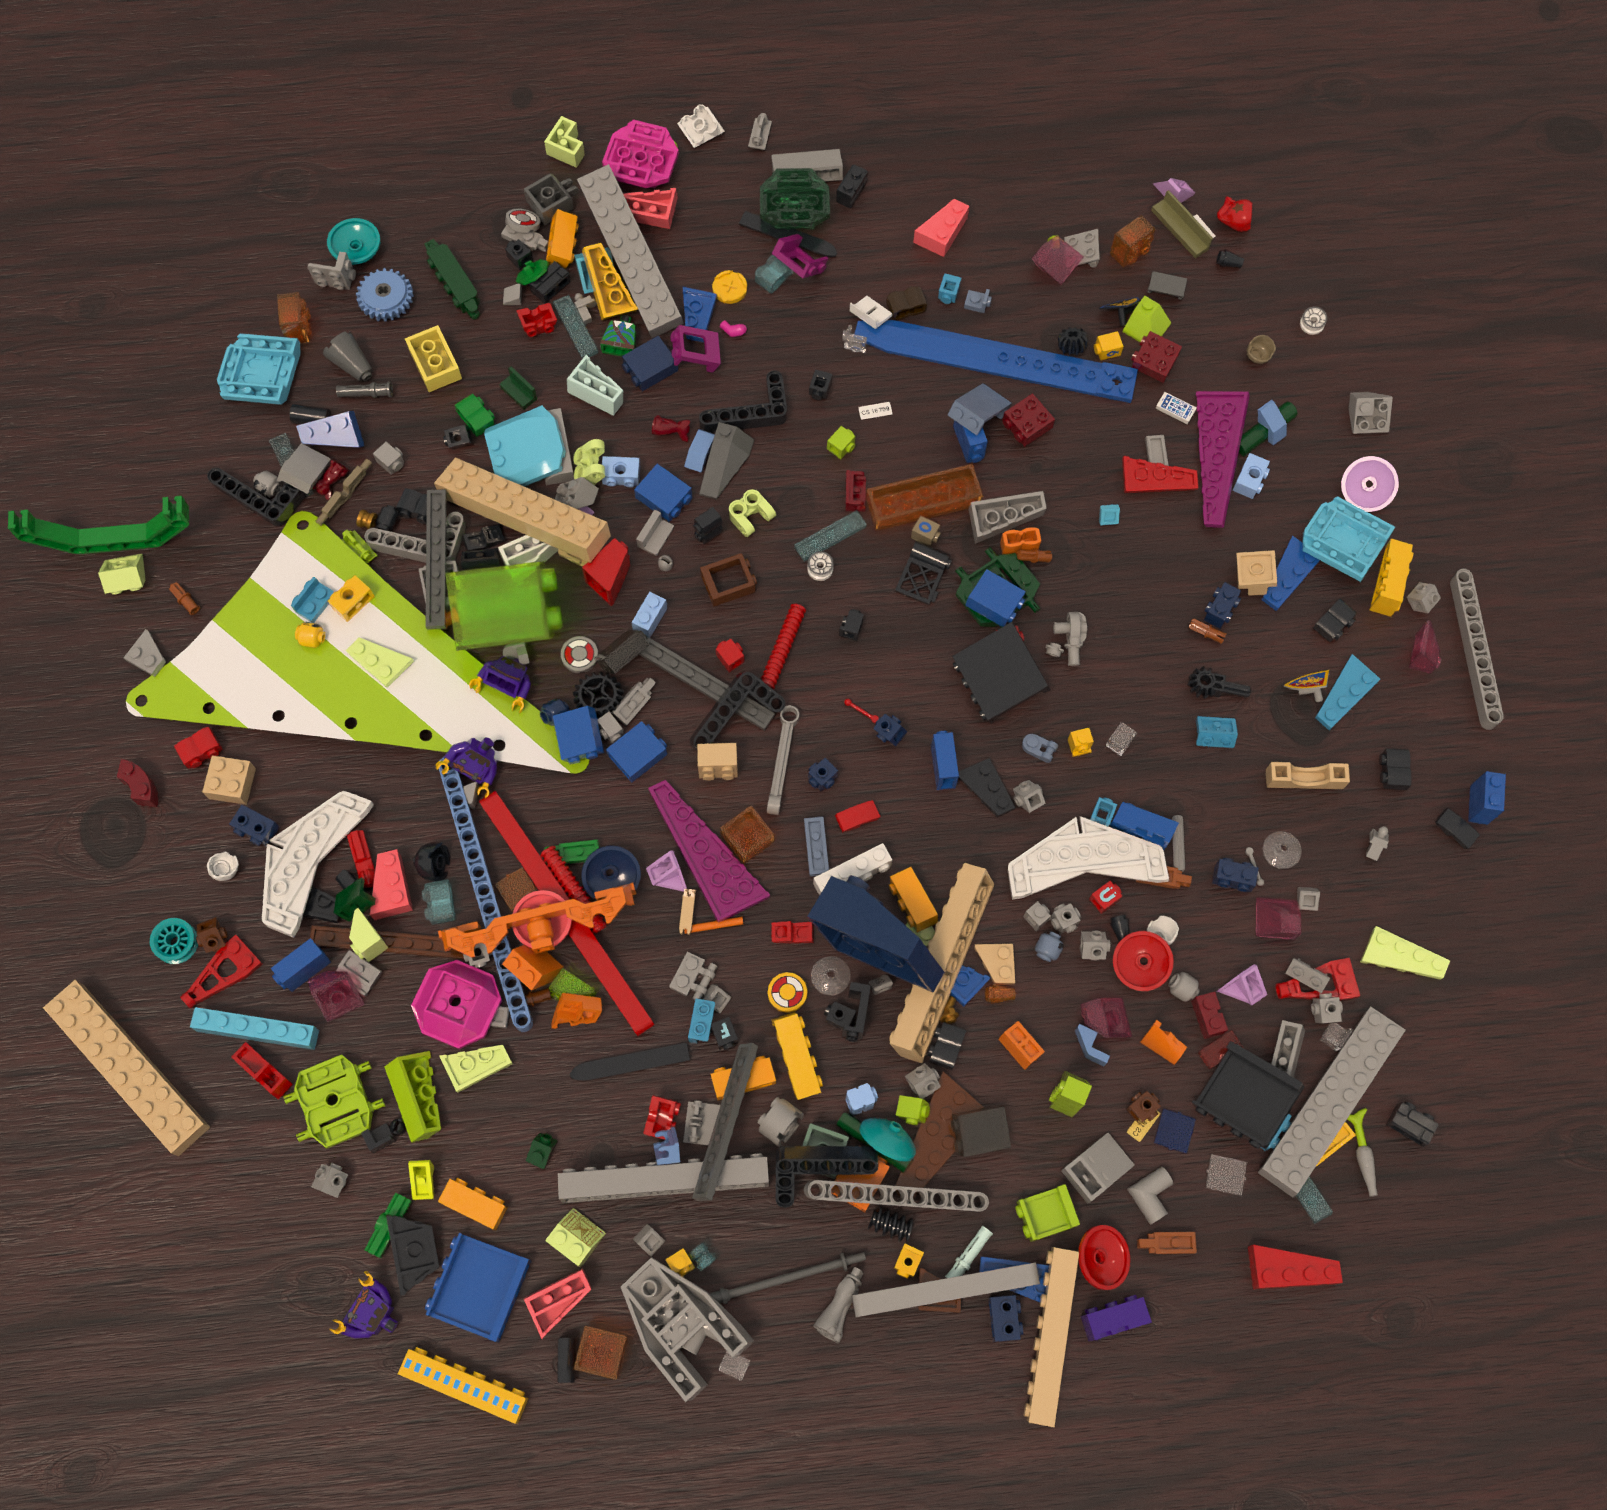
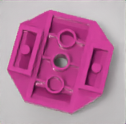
M632 120L627 126L620 128L612 134L602 165L604 167L609 164L616 180L619 182L644 188H656L661 184L669 182L679 152L666 127Z
M455 960L428 969L411 1007L423 1035L460 1050L486 1037L502 1003V998L492 974ZM461 998L460 1004L452 1006L453 999Z

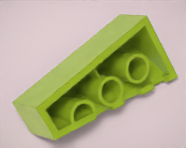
M430 1051L400 1056L385 1066L411 1142L428 1139L441 1130L438 1105L434 1101L436 1090L435 1086H432L431 1076L433 1075V1069L429 1065Z

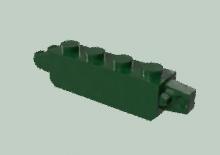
M434 239L424 243L428 255L426 261L431 270L435 269L438 281L444 283L443 287L447 295L451 294L453 297L452 302L454 306L460 308L462 313L467 312L473 320L479 318L478 305L480 300L477 290L448 246L445 244L439 245Z

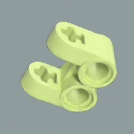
M593 439L576 450L573 459L574 464L577 465L574 471V479L584 477L595 485L605 477V467L598 464L599 456L605 452L604 441Z
M753 489L746 491L743 498L735 500L729 505V518L745 537H749L755 532L753 525L747 519L749 515L759 512L767 521L776 516L773 507L757 490ZM735 511H741L742 513H740V514H735L734 512H735Z

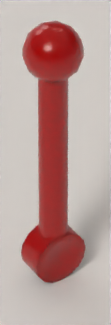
M845 699L844 704L846 706H851L869 717L872 723H876L879 719L877 715L872 716L853 704L850 699Z

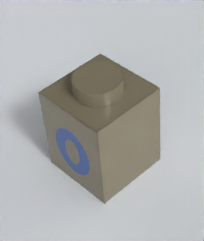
M920 515L912 529L911 538L931 547L933 542L937 543L940 538V525Z

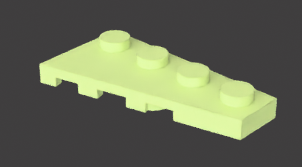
M1376 926L1372 931L1360 962L1375 964L1384 968H1394L1402 972L1408 971L1416 975L1441 980L1444 978L1450 960Z

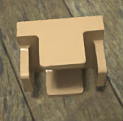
M1275 550L1237 553V581L1239 589H1248V595L1250 596L1267 594L1268 587H1277Z

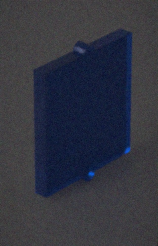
M1163 1109L1154 1143L1167 1147L1169 1151L1173 1149L1187 1154L1196 1119L1182 1115L1181 1112L1176 1113Z

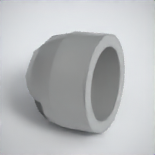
M662 555L659 558L658 567L660 570L669 571L673 567V561L670 556Z

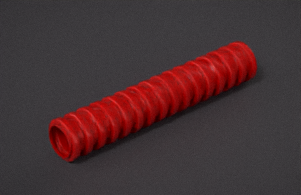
M800 604L790 605L791 609L788 610L776 644L773 647L774 649L771 652L772 655L769 657L770 660L767 661L768 665L765 666L766 670L763 671L764 675L761 676V680L773 690L786 662L785 659L788 657L787 654L790 652L789 649L792 647L791 644L794 642L793 639L796 638L795 634L798 633L797 629L800 628L806 613V609Z
M550 846L545 849L540 856L544 857L543 861L545 863H548L547 867H551L550 871L555 873L554 877L558 878V883L561 882V887L565 888L564 892L568 893V898L575 899L584 904L591 903L589 901L590 897L586 896V891L583 892V887L579 886L580 882L576 881V876H572L573 872L569 871V866L565 865L566 862L562 861L563 857L559 856V851L555 850L556 847ZM600 914L595 915L593 918L594 928L591 931L593 934L598 933L607 925L603 921L604 918L600 917Z

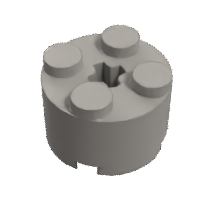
M777 1097L772 1102L770 1111L767 1114L764 1113L759 1118L758 1124L760 1125L759 1132L778 1147H781V1141L786 1143L797 1130L799 1125L796 1122L798 1118L803 1119L804 1113L784 1098L780 1099Z

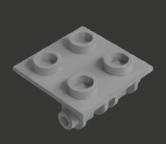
M1098 229L1064 237L1066 268L1088 263L1090 267L1097 266L1100 260Z
M688 1101L683 1143L709 1145L720 1105L702 1103V1101Z

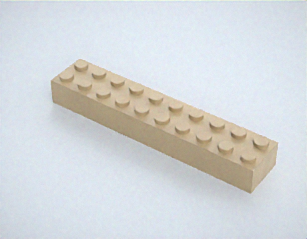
M456 457L434 482L437 490L446 489L447 501L590 563L611 537L606 521Z
M964 863L962 869H959L957 873L956 884L950 890L949 901L943 907L941 920L937 922L934 937L929 941L927 947L945 973L933 993L912 984L913 988L911 993L906 996L903 1012H900L896 1029L890 1035V1045L901 1057L922 1063L995 885L985 868Z
M74 980L43 1007L171 1154L179 1157L210 1128L82 983Z

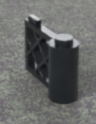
M916 541L895 592L930 605L931 602L934 603L938 595L936 589L945 569L949 570L951 566V555ZM910 565L919 566L921 572L911 576L909 572ZM929 572L937 573L936 580L928 583L925 574ZM922 575L926 584L916 587L913 579ZM910 580L914 588L906 591L901 589V586L904 582ZM928 587L930 592L928 599L921 597L918 590Z

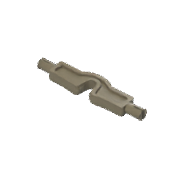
M365 459L361 466H357L343 481V491L334 492L322 508V514L315 520L317 524L322 526L326 519H330L339 507L351 497L357 485L365 477V471L372 464L370 460Z

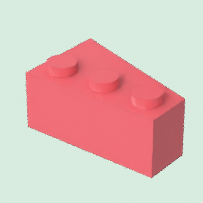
M670 188L671 190L667 191L654 190V192L649 193L634 192L623 194L637 223L670 229L678 199L676 188Z
M953 199L915 230L913 243L944 257L968 219L970 206Z
M397 849L377 854L372 893L376 900L375 905L370 908V916L374 920L413 911L402 856Z
M583 1268L524 1298L541 1339L591 1290L592 1287Z

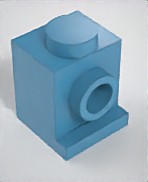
M944 273L938 299H941L945 304L955 303L960 289L961 277Z

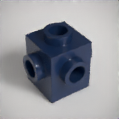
M884 714L876 721L873 728L878 732L876 736L884 743L888 740L894 746H897L907 733L900 725L901 721L894 715L890 718Z
M826 758L819 763H814L808 772V782L814 789L818 788L820 791L832 787L835 779L838 777V770Z

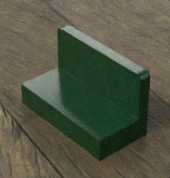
M509 367L510 375L499 384L500 388L525 410L537 400L535 388L513 367Z
M359 878L336 895L334 914L350 922L353 920L354 911L357 908L363 913L375 905L376 898L363 891L365 879Z

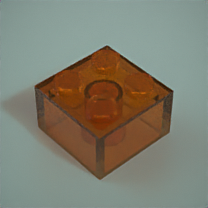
M1140 215L1115 234L1110 255L1123 268L1128 264H1133L1140 255L1147 254L1151 249L1150 245L1154 239L1155 228Z
M299 292L278 294L279 325L284 336L298 338L300 343L310 342L309 335L312 334L311 325L308 324V319H311L309 308H306L305 299L301 298Z
M752 805L720 827L721 836L743 864L775 842L774 833Z
M585 1326L573 1369L617 1380L628 1337Z

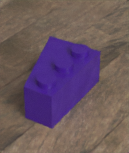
M1137 1295L1124 1298L1126 1303L1118 1305L1117 1301L1104 1304L1106 1309L1100 1311L1097 1310V1307L1085 1310L1086 1315L1080 1317L1088 1341L1098 1340L1151 1323L1144 1297L1138 1299Z

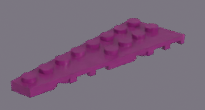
M1196 391L1204 525L1206 527L1224 528L1250 394L1249 392Z
M666 780L648 788L718 923L770 898L769 892L746 870V867L735 858L727 846L694 813V810L681 799L680 795Z

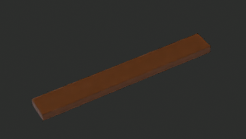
M312 925L310 938L319 947L353 950L350 946L353 942L349 938L351 929ZM377 931L388 946V949L382 953L465 960L463 953L452 948L445 952L443 941L439 936Z

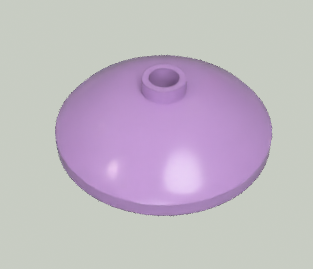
M1374 456L1363 457L1354 461L1344 472L1341 482L1342 493L1346 501L1366 512L1377 511L1386 507L1396 496L1399 485L1398 475L1394 467L1388 461ZM1368 480L1372 481L1373 483L1372 487L1370 488L1366 487V482Z

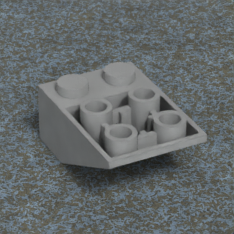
M1107 1133L1061 1170V1172L1088 1204L1130 1170L1134 1163L1111 1135Z

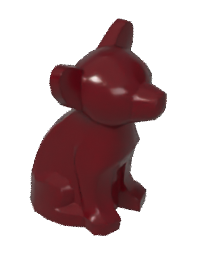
M657 415L653 420L652 435L660 436L677 432L683 441L688 442L687 434L690 431V420L675 422Z
M335 460L330 461L331 465L325 472L323 480H319L312 488L317 493L324 495L327 500L332 497L330 486L345 477L349 472L345 466Z

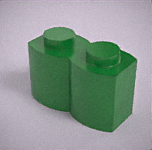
M471 394L455 404V409L473 434L478 437L485 432V429L494 426L495 417L490 410H486L483 407L485 405L479 396L476 398L474 394Z

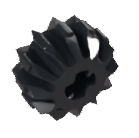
M1068 327L1067 330L1062 329V333H1059L1058 336L1059 350H1062L1063 354L1069 353V355H1077L1078 352L1083 353L1084 349H1087L1088 346L1087 332H1083L1082 328L1077 329L1076 327Z

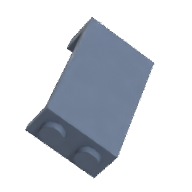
M981 384L956 399L948 416L975 435H978L984 423L994 416L1003 419L1004 412L1010 408L1012 403L985 384Z

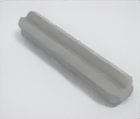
M1174 815L1172 820L1179 822L1172 836L1174 868H1178V870L1183 872L1185 870L1183 816Z

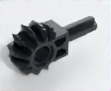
M1204 666L1200 670L1196 668L1193 674H1190L1188 677L1190 681L1187 683V686L1192 687L1190 693H1197L1196 698L1200 695L1204 699H1207L1208 695L1210 697H1220L1222 693L1249 697L1251 693L1250 686L1226 682V675L1211 673L1212 668H1209L1208 671H1206ZM1200 680L1205 681L1207 685H1203Z

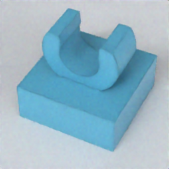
M1119 505L1100 506V525L1119 524Z

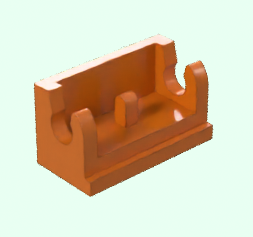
M1019 1021L1007 1029L998 1039L1024 1070L1045 1052Z

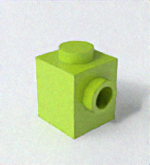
M842 426L827 441V450L839 459H842L847 452L851 453L855 448L854 433Z
M900 1095L896 1116L906 1120V1123L911 1125H918V1122L925 1123L930 1113L929 1103L921 1098Z

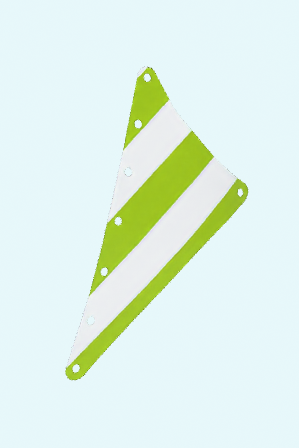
M306 511L296 512L289 518L281 534L251 577L210 621L199 636L183 652L162 667L155 677L151 675L132 689L126 699L128 711L132 715L140 717L382 743L448 752L453 744L468 741L471 738L481 742L487 737L493 743L496 740L505 742L504 750H494V758L497 761L567 773L583 772L589 764V759L586 758L580 759V762L576 764H569V762L561 760L555 726L545 724L540 717V711L525 699H523V711L519 713L521 708L519 705H515L513 711L511 709L513 702L518 699L517 696L513 698L483 683V680L481 682L482 689L479 693L475 692L478 685H474L470 689V681L477 679V674L483 667V664L441 629H426V616L385 582L324 523L322 526L317 524L315 520L318 517ZM301 520H306L309 523V526L304 530L297 528V524ZM355 575L371 589L375 597L348 622L335 612L330 604L315 621L316 624L322 626L323 632L326 634L325 641L319 647L301 646L298 640L295 639L297 626L309 621L295 613L291 604L294 597L300 594L304 589L305 583L311 580L312 577L317 578L321 584L336 592L344 586L348 579ZM360 637L410 657L414 662L386 688L347 654L345 650ZM140 695H145L147 697L146 705L137 706L136 698ZM208 702L215 705V709L211 714H206L203 711V706ZM277 710H282L285 713L284 719L280 722H276L272 718L273 713ZM349 717L356 718L357 725L353 729H348L345 726V721ZM430 730L432 738L429 741L421 740L419 735L421 731Z

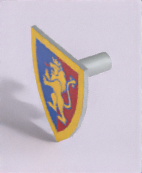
M1325 670L1301 676L1288 682L1284 687L1299 690L1300 695L1314 693L1315 701L1320 702L1323 700L1320 688L1327 687L1330 671Z

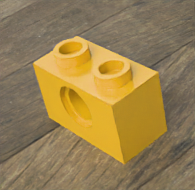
M354 575L344 583L342 588L330 596L328 603L335 612L348 622L375 596L371 589Z

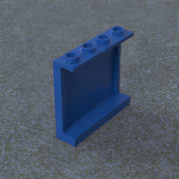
M459 1233L451 1242V1254L444 1259L442 1264L444 1271L441 1278L438 1277L433 1287L435 1292L433 1297H430L426 1303L425 1310L427 1312L425 1315L499 1343L531 1260Z

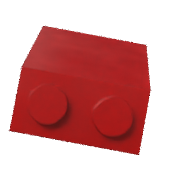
M615 538L598 552L591 563L587 562L582 567L585 582L610 606L614 605L631 566L628 547L624 542H619Z

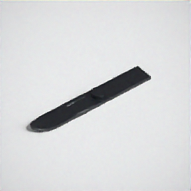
M745 211L739 222L741 226L776 239L799 234L803 239L798 247L827 257L837 256L836 249L829 242Z
M687 1043L585 1062L573 1068L570 1072V1077L578 1081H588L690 1061Z

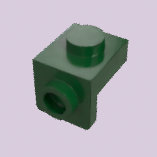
M539 1133L532 1141L526 1162L545 1169L552 1150L558 1141L549 1134Z

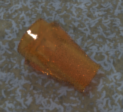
M994 984L985 988L986 1002L995 1004L1015 1000L1016 991L1014 988Z

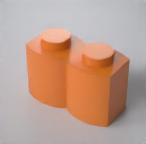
M1026 528L1022 531L1009 530L1004 532L1000 542L1002 555L1012 553L1017 555L1019 550H1032L1033 548L1039 550L1041 544L1040 531L1038 528Z

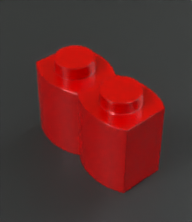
M209 727L197 731L191 737L183 739L174 746L183 764L188 769L199 767L205 759L218 756L219 752L223 750Z

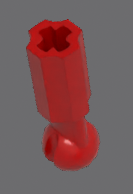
M363 830L350 832L347 838L357 869L358 879H365L364 887L371 888L374 885L375 869Z

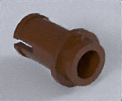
M549 988L532 993L529 991V994H525L528 1006L532 1005V1007H535L534 1004L552 1000Z

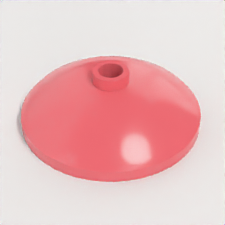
M535 891L524 896L517 903L512 914L518 913L519 910L524 908L534 909L544 903L555 904L565 900L551 891ZM566 914L548 919L553 927L554 937L552 940L554 946L560 944L570 931L572 920L567 918ZM527 924L513 927L512 929L517 939L522 944L532 948Z

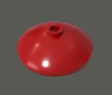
M1137 931L1125 936L1118 943L1113 954V967L1117 977L1123 984L1134 990L1150 991L1160 987L1168 980L1173 970L1174 958L1170 946L1162 937L1152 932ZM1143 957L1148 960L1146 965H1142L1140 962Z
M1098 1225L1090 1228L1082 1237L1079 1245L1078 1260L1080 1269L1085 1279L1095 1288L1100 1290L1115 1289L1124 1282L1129 1272L1130 1252L1128 1245L1121 1233L1111 1226Z

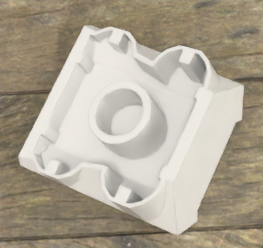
M698 105L695 107L693 115H685L677 123L694 148L725 132L711 110L704 105Z

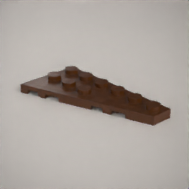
M944 1071L939 1079L941 1087L934 1091L929 1103V1116L926 1118L925 1123H921L914 1139L916 1148L914 1161L905 1173H900L895 1186L924 1188L989 1113ZM895 1190L894 1193L901 1197L900 1192ZM915 1192L913 1194V1199L918 1195L919 1192Z

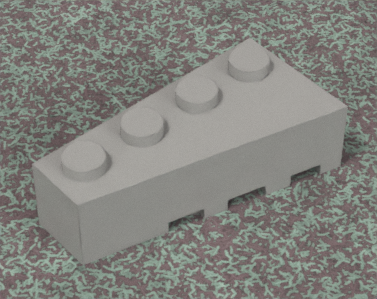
M1043 491L971 502L968 510L975 544L1043 516L1047 509Z

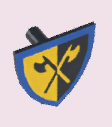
M1136 297L1117 301L1099 307V309L1117 308L1120 326H1124L1127 324L1126 315L1134 311L1133 305L1139 303L1140 298Z

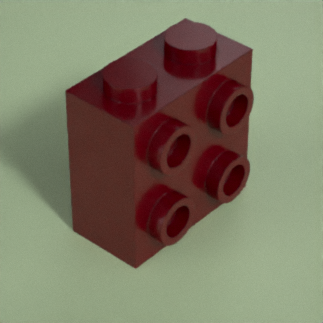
M1150 331L1148 336H1143L1139 344L1142 347L1139 351H1135L1131 359L1134 361L1132 368H1136L1138 371L1164 383L1181 352L1182 346Z
M1032 393L1005 411L1002 421L1005 428L1010 429L1015 439L1025 447L1051 430L1055 418Z

